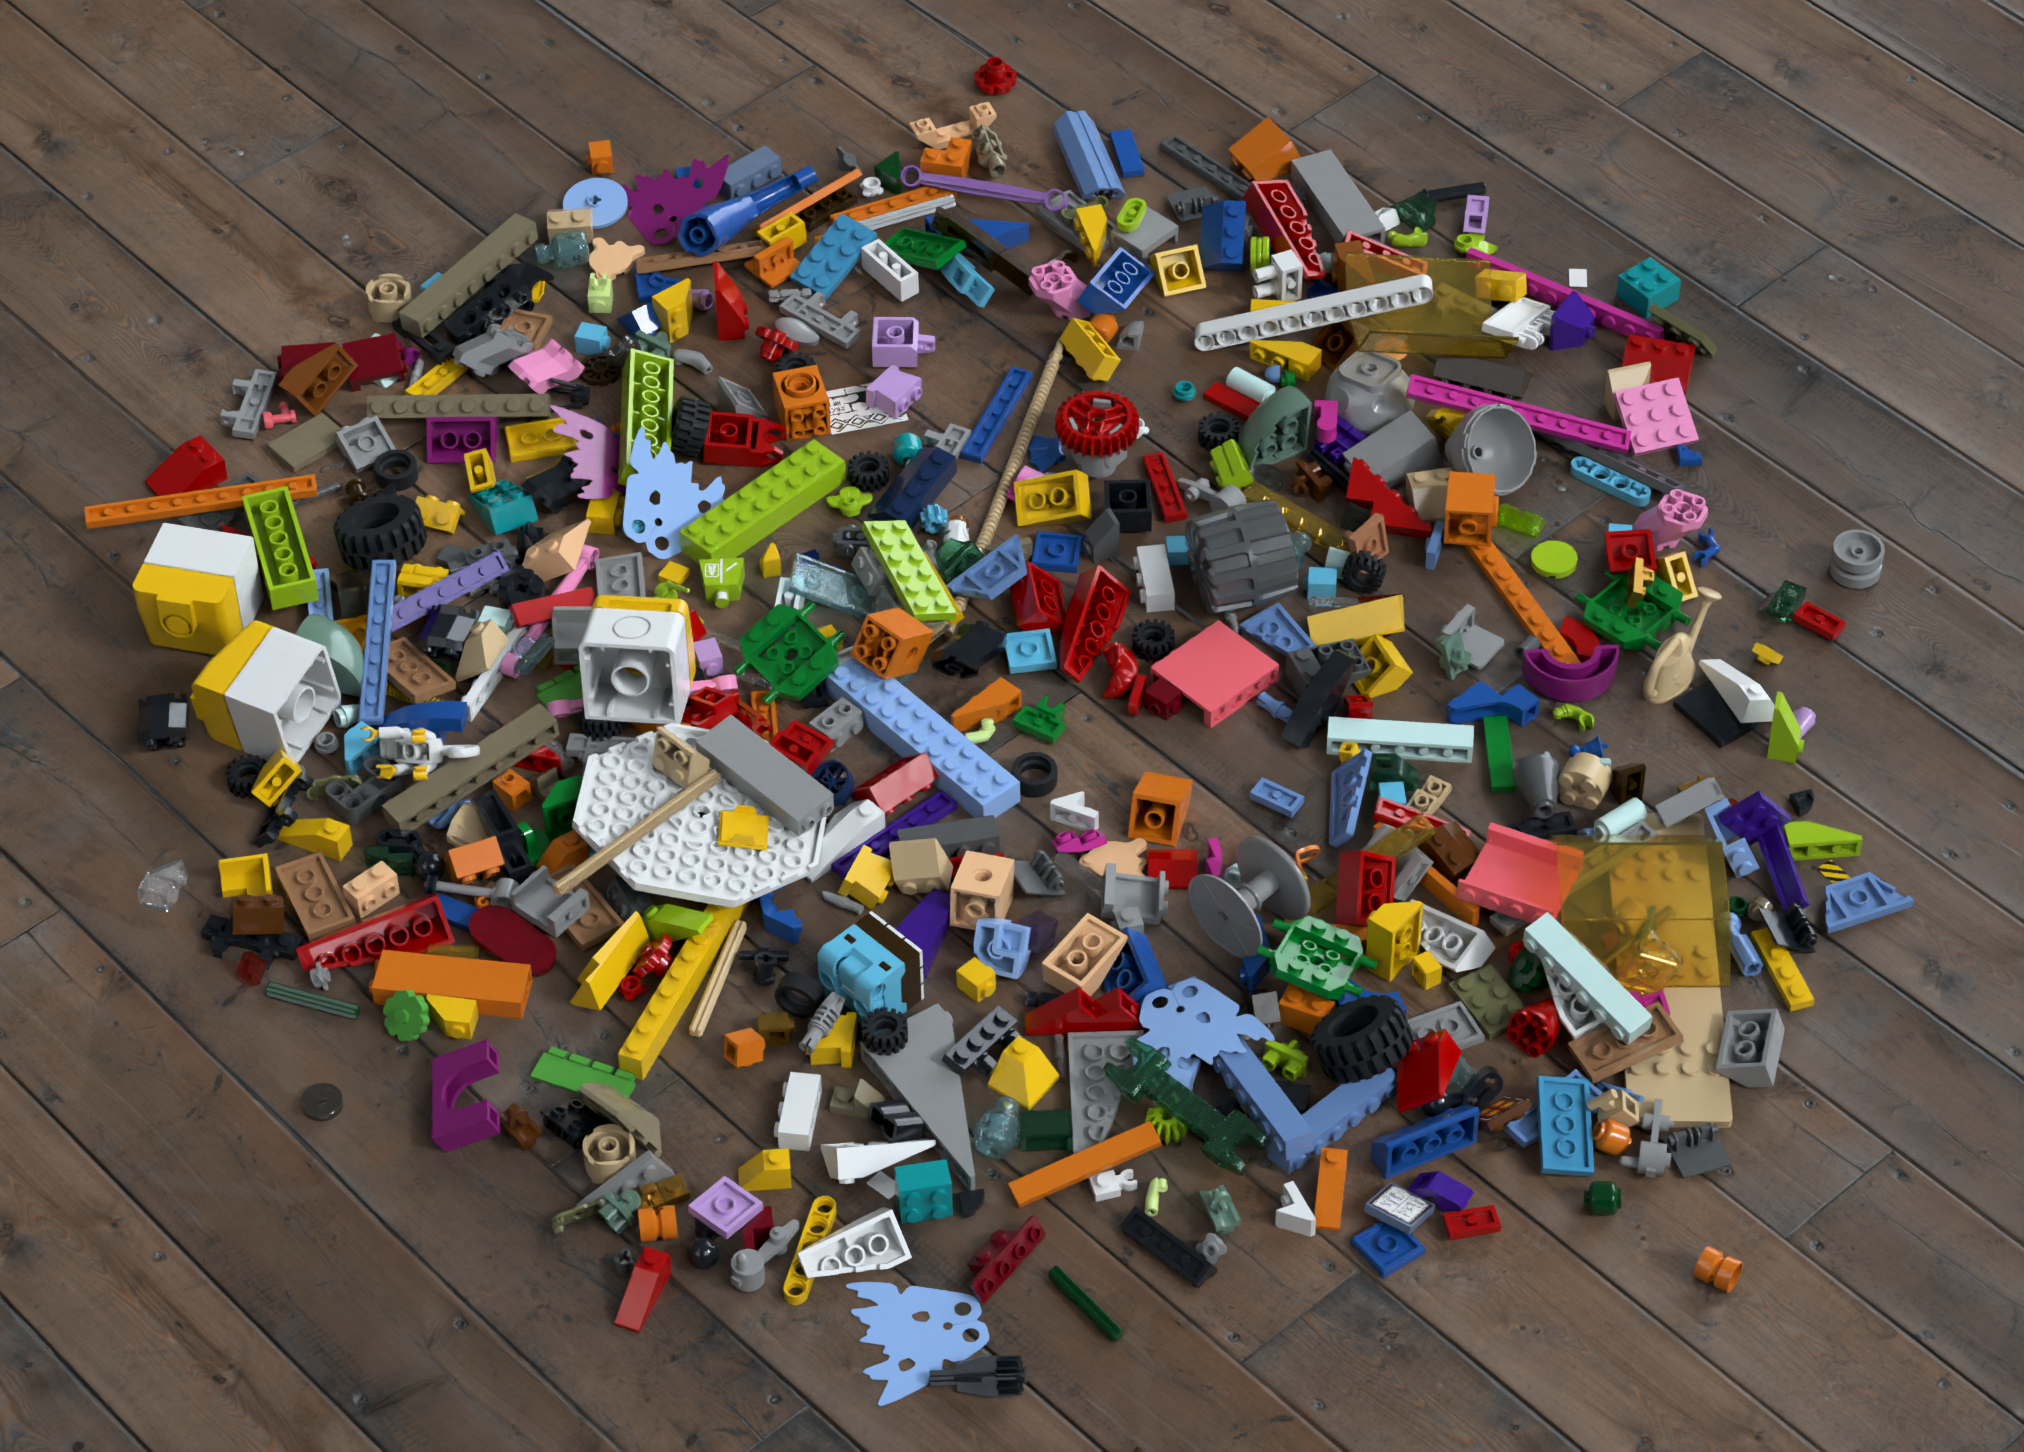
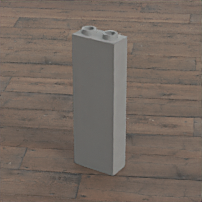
M1331 149L1291 160V178L1299 189H1303V193L1305 192L1306 200L1336 243H1341L1347 230H1350L1384 244V225Z
M729 715L695 741L696 750L710 760V768L716 769L724 779L797 836L811 830L815 823L823 817L830 815L834 809V798L831 791L732 715Z

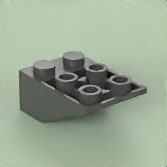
M1353 638L1287 652L1284 673L1299 699L1318 670L1335 650H1339L1357 659L1346 687L1372 672Z

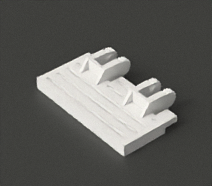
M1522 297L1517 302H1510L1483 322L1481 331L1512 341L1516 346L1533 350L1543 343V335L1550 336L1551 316L1555 311L1550 310L1549 305Z

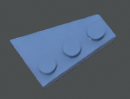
M1279 602L1239 624L1242 632L1286 657L1289 651L1316 646Z

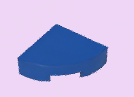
M1676 445L1679 466L1702 465L1703 459L1700 453L1688 449V446Z

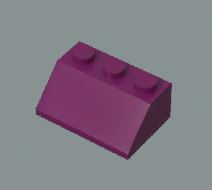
M427 417V463H465V453L486 448L492 462H496L498 417Z

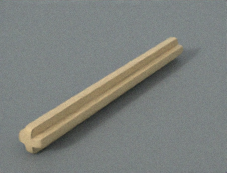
M735 920L690 1024L689 1034L691 1036L699 1038L703 1035L746 932L747 924L745 921Z

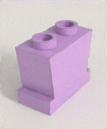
M891 365L866 388V406L872 409L877 407L896 419L906 412L914 401L921 397L923 391L921 388V378L901 372L899 367Z

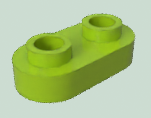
M1131 198L1125 202L1117 216V227L1119 230L1129 233L1139 227L1146 214V202L1143 199Z

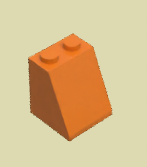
M1269 117L1228 149L1232 155L1230 158L1231 162L1237 169L1239 167L1243 169L1241 171L1249 181L1251 179L1254 181L1272 180L1291 172V160L1301 158L1292 141Z
M1145 771L1132 795L1128 838H1143L1148 842L1176 846L1190 804L1193 780Z

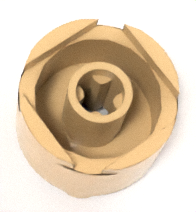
M382 274L378 280L373 282L372 279L366 286L369 314L376 323H392L399 319V312L412 301L410 283L406 282L398 274Z
M1579 752L1574 757H1570L1558 777V791L1561 795V801L1566 805H1575L1589 810L1596 809L1613 780L1610 767L1608 765L1605 767L1600 763L1601 759L1590 753Z
M605 1124L593 1129L592 1134L588 1137L586 1135L583 1140L582 1148L585 1170L594 1184H604L636 1160L634 1137L630 1132L624 1131L623 1127L619 1125Z

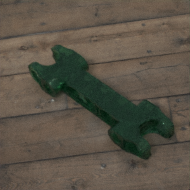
M1130 1037L1125 1043L1129 1052L1138 1061L1133 1067L1128 1069H1121L1107 1062L1103 1067V1071L1108 1079L1117 1087L1121 1094L1134 1103H1139L1144 1096L1148 1097L1205 1140L1200 1150L1209 1160L1221 1168L1243 1176L1247 1171L1245 1169L1246 1165L1234 1154L1236 1148L1243 1144H1251L1265 1151L1269 1146L1267 1137L1242 1112L1233 1109L1227 1117L1166 1072L1171 1067V1062L1153 1046Z

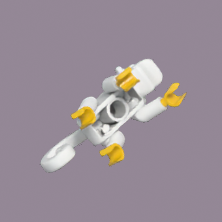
M368 726L360 728V730L370 731L369 737L360 739L372 741L375 737H379L380 756L397 762V764L376 765V768L381 770L380 776H376L377 779H391L394 776L408 775L413 771L414 781L428 780L427 775L437 767V763L443 761L444 755H447L449 758H470L480 755V747L478 745H443L441 738H436L435 733L424 728H417L411 732L409 728L397 726L379 727V730H374Z

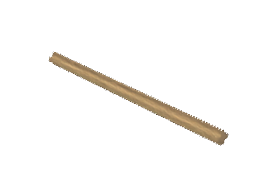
M716 769L710 770L552 885L554 887V894L557 893L558 897H562L668 820V818L721 781V774Z

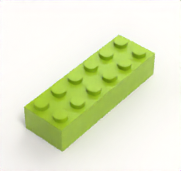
M288 486L242 496L245 517L251 537L254 540L256 555L272 609L277 610L319 600L316 578Z

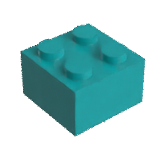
M1650 257L1618 275L1616 296L1645 318L1651 316L1648 309L1653 303L1664 309L1679 300L1681 279Z
M946 1159L894 1167L896 1202L901 1224L953 1216L952 1182Z

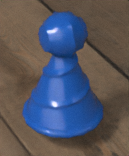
M1597 735L1583 746H1570L1568 753L1571 757H1574L1576 753L1585 752L1604 758L1602 749L1608 748L1607 743L1601 744L1600 736Z

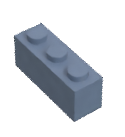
M764 145L728 165L719 193L730 200L745 195L782 174L781 157Z

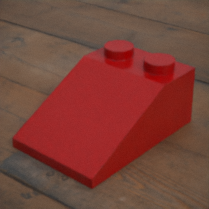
M713 261L719 341L745 339V330H749L748 316L744 317V315H748L747 302L742 301L741 291L718 261Z
M199 435L181 444L145 480V484L156 496L206 490L228 479L225 460Z
M1446 1029L1438 1032L1431 1031L1422 1038L1413 1039L1410 1051L1406 1052V1056L1402 1060L1397 1061V1110L1399 1113L1443 1097L1462 1053Z

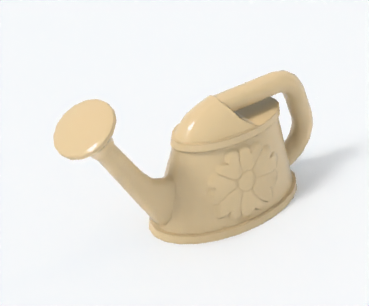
M1698 587L1697 592L1700 595L1701 605L1689 635L1682 632L1675 633L1659 647L1643 683V695L1649 702L1662 704L1674 700L1683 694L1692 683L1696 671L1692 650L1708 607L1714 601L1722 598L1721 594L1707 587Z

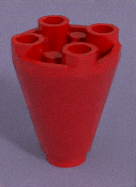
M1553 997L1518 1009L1509 1018L1508 1030L1506 1031L1507 1039L1532 1058L1545 1054L1553 1046L1563 1025L1559 1019Z

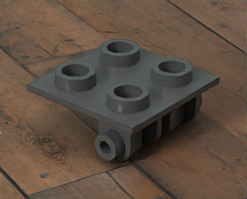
M1206 185L1165 195L1180 223L1201 219L1203 206L1219 202L1218 195L1210 193Z
M1037 850L1033 854L1034 858L1032 861L1015 860L1014 877L1026 894L1066 895L1062 889L1065 886V879L1059 873L1057 867L1054 866V863L1050 861L1046 852Z
M1707 1122L1706 1125H1702L1700 1128L1693 1126L1692 1130L1686 1128L1681 1132H1671L1670 1136L1663 1138L1669 1153H1672L1671 1156L1683 1179L1732 1165L1716 1136L1719 1133L1716 1123Z

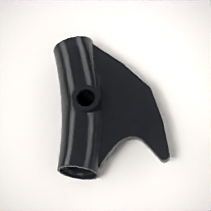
M530 263L509 264L484 286H491L509 270H512L527 284L532 295L533 286L537 282L552 281L554 276ZM531 297L518 309L531 312L535 305L533 298Z

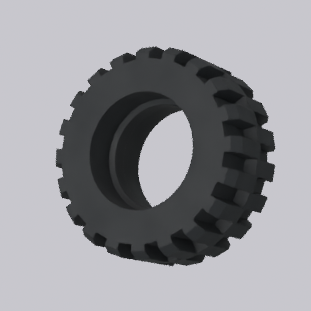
M381 494L377 495V497L365 498L361 502L357 501L353 503V506H348L344 509L343 513L339 514L333 527L342 560L351 568L359 569L360 571H371L372 560H396V564L399 566L402 562L409 561L414 555L420 553L427 539V532L420 508L414 500L405 495Z
M1370 995L1366 998L1363 996L1355 1001L1346 1002L1345 1005L1332 1010L1333 1012L1329 1015L1326 1014L1322 1021L1316 1024L1310 1039L1311 1047L1326 1077L1337 1083L1348 1084V1082L1357 1083L1363 1079H1371L1374 1075H1380L1386 1072V1069L1394 1067L1397 1061L1402 1060L1406 1056V1052L1410 1051L1414 1034L1398 1001L1386 995Z

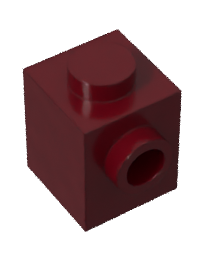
M1159 678L1145 690L1144 708L1167 721L1173 715L1180 712L1182 708V691Z

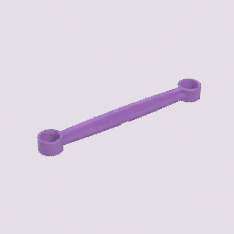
M908 165L901 171L902 183L912 189L918 188L921 185H927L990 198L1046 205L1053 212H1061L1068 205L1066 194L1059 189H1051L1045 193L976 179L923 173L921 169L914 165ZM916 169L919 173L917 182L914 184L907 183V173L910 170ZM1056 193L1063 196L1062 204L1057 208H1052L1049 203L1050 197Z

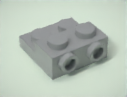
M378 416L366 417L360 420L358 424L344 426L336 432L335 441L345 459H349L356 473L373 467L375 460L382 453L396 450Z

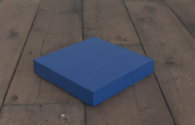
M1037 531L1031 563L1044 571L1077 573L1083 535Z
M1383 1221L1374 1224L1351 1238V1245L1383 1279L1425 1254V1247L1411 1233L1408 1235Z

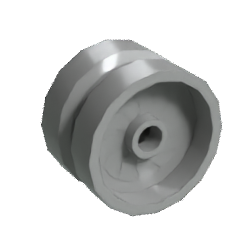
M1853 529L1838 535L1833 542L1830 561V574L1833 579L1843 586L1855 589L1870 587L1878 582L1885 554L1883 542L1875 534L1865 530Z

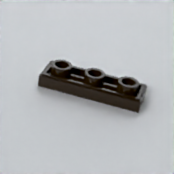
M842 187L796 216L805 222V229L810 233L829 221L830 215L845 211L857 204L858 199L854 194Z

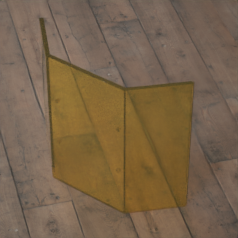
M1346 252V291L1423 274L1431 278L1433 297L1427 303L1350 319L1349 323L1358 352L1505 359L1518 343L1519 337L1494 336L1481 331L1483 322L1491 317L1490 260Z
M1714 834L1550 835V840L1554 843L1557 850L1562 927L1623 987H1730L1731 917L1723 844L1720 839Z

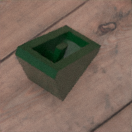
M895 151L875 165L874 171L875 177L881 182V187L895 195L901 194L899 151Z

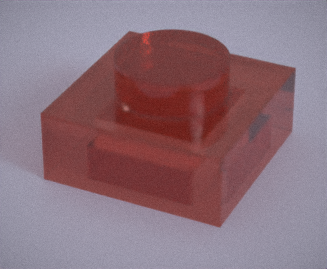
M250 951L243 952L236 975L253 986L260 985L267 962Z

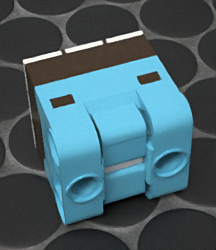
M872 911L833 940L825 943L818 952L819 983L825 991V997H828L832 992L845 998L844 1005L852 1012L857 1013V1022L861 1025L863 1018L867 1017V1013L871 1011L875 1014L874 1009L879 1008L881 1012L883 1007H888L889 1012L894 1008L896 1009V1014L899 1011L904 1014L924 999L922 950ZM884 1028L877 1030L876 1033H880Z

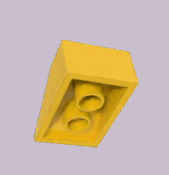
M1079 470L1014 482L1018 527L1070 524L1092 519L1088 475Z

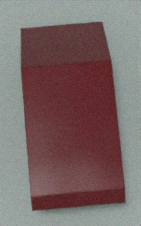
M766 1206L742 1230L744 1249L755 1250V1245L764 1244L770 1238V1230L774 1227L771 1206Z

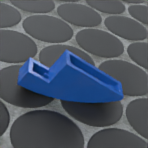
M432 701L406 706L385 715L383 725H376L375 730H379V727L397 726L409 728L411 732L417 728H424L435 733L436 738H441L444 745L448 731L463 733L468 718L467 702Z

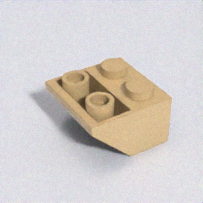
M660 726L657 728L652 765L656 769L660 770L684 789L708 773L710 763L708 758L664 727Z

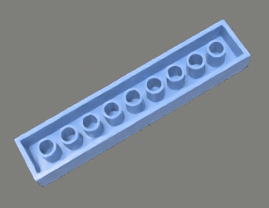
M853 657L841 664L826 677V694L835 702L843 697L863 711L864 726L902 758L926 752L939 776L932 783L954 799L958 805L974 818L994 815L996 818L1020 802L1019 780L895 678L884 680Z

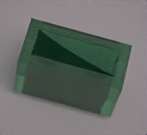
M1071 1109L1019 1111L1021 1152L1073 1149Z

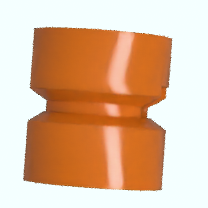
M674 1205L660 1206L658 1211H655L652 1207L638 1209L641 1243L654 1242L658 1237H661L663 1240L678 1239Z
M1707 1246L1698 1259L1694 1270V1277L1706 1283L1713 1281L1716 1288L1730 1293L1740 1277L1743 1262L1730 1255L1724 1258L1721 1251Z

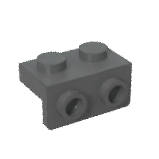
M614 876L605 892V897L611 908L624 923L635 911L643 918V912L651 905H654L648 893L634 890L620 876Z

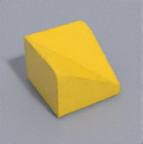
M774 543L769 545L759 561L764 578L778 576L781 573L780 556Z
M1429 951L1413 957L1412 975L1422 988L1427 990L1441 983L1442 966Z

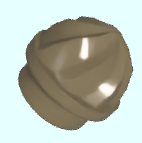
M1756 896L1754 900H1750L1748 903V915L1753 921L1763 922L1758 908L1772 910L1773 905L1767 899Z

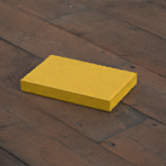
M562 418L504 426L511 463L563 455L564 453L578 450V447L575 445L577 440L553 431L557 424H567Z

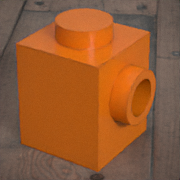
M610 140L588 142L589 154H586L587 167H591L592 175L614 173Z
M511 768L492 781L493 790H496L504 805L513 812L532 800L530 783Z
M752 1028L724 1034L723 1057L736 1068L751 1066L753 1063L763 1061L764 1038Z

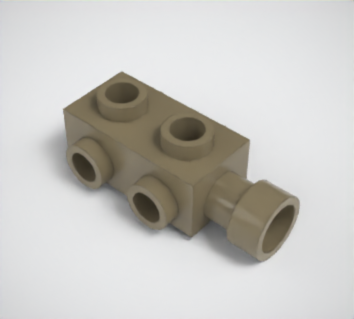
M981 124L970 135L973 143L972 147L978 157L977 161L982 167H988L992 177H1002L1007 172L1005 165L1007 155L1003 153L1002 141L998 139L997 134L991 131L988 126Z

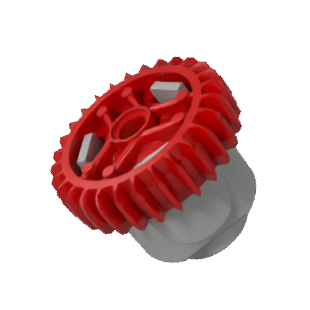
M1092 389L1088 393L1083 390L1081 395L1076 392L1074 398L1068 396L1067 401H1062L1061 406L1058 407L1055 416L1057 439L1061 441L1062 446H1066L1067 450L1071 452L1079 471L1087 474L1089 478L1100 479L1108 477L1114 473L1117 465L1127 458V447L1132 446L1133 441L1137 440V434H1139L1137 407L1133 405L1132 401H1128L1126 396L1121 398L1119 392L1114 395L1111 390L1108 393L1103 392V389L1100 392H1095Z

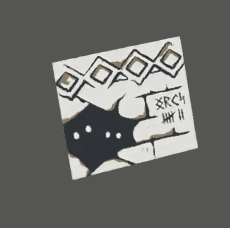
M871 383L826 391L829 398L832 435L907 421L909 419L906 412L894 419L877 407L872 409L866 406V388Z

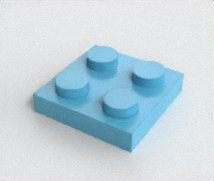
M1050 628L1007 633L1005 653L1010 674L1057 669V660Z

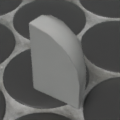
M1143 320L1134 321L1123 328L1116 349L1138 351L1144 330Z

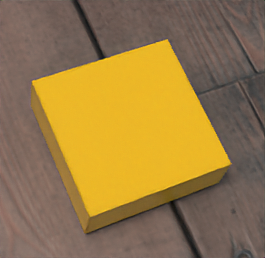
M669 561L658 574V581L666 582L670 580L672 583L681 586L690 575V568Z

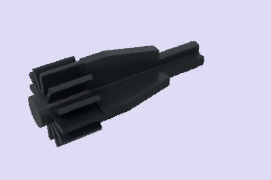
M988 1355L956 1363V1369L930 1370L929 1382L930 1386L957 1385V1391L984 1397L1022 1396V1392H1024L1023 1384L1027 1383V1368L1023 1367L1021 1355Z

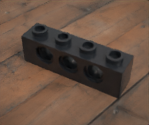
M509 270L446 320L443 326L449 338L457 345H460L486 333L489 325L499 324L521 305L525 304L532 295L527 284L512 270Z

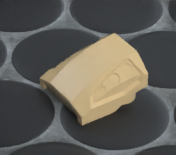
M470 802L461 806L451 820L446 835L447 842L455 845L456 848L488 838L476 808Z

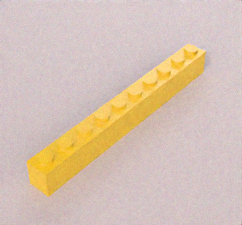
M750 901L735 908L714 904L707 905L704 912L711 914L714 917L700 935L688 937L620 1049L618 1053L620 1069L634 1073L636 1075L635 1078L644 1080L723 948L733 922L741 918Z

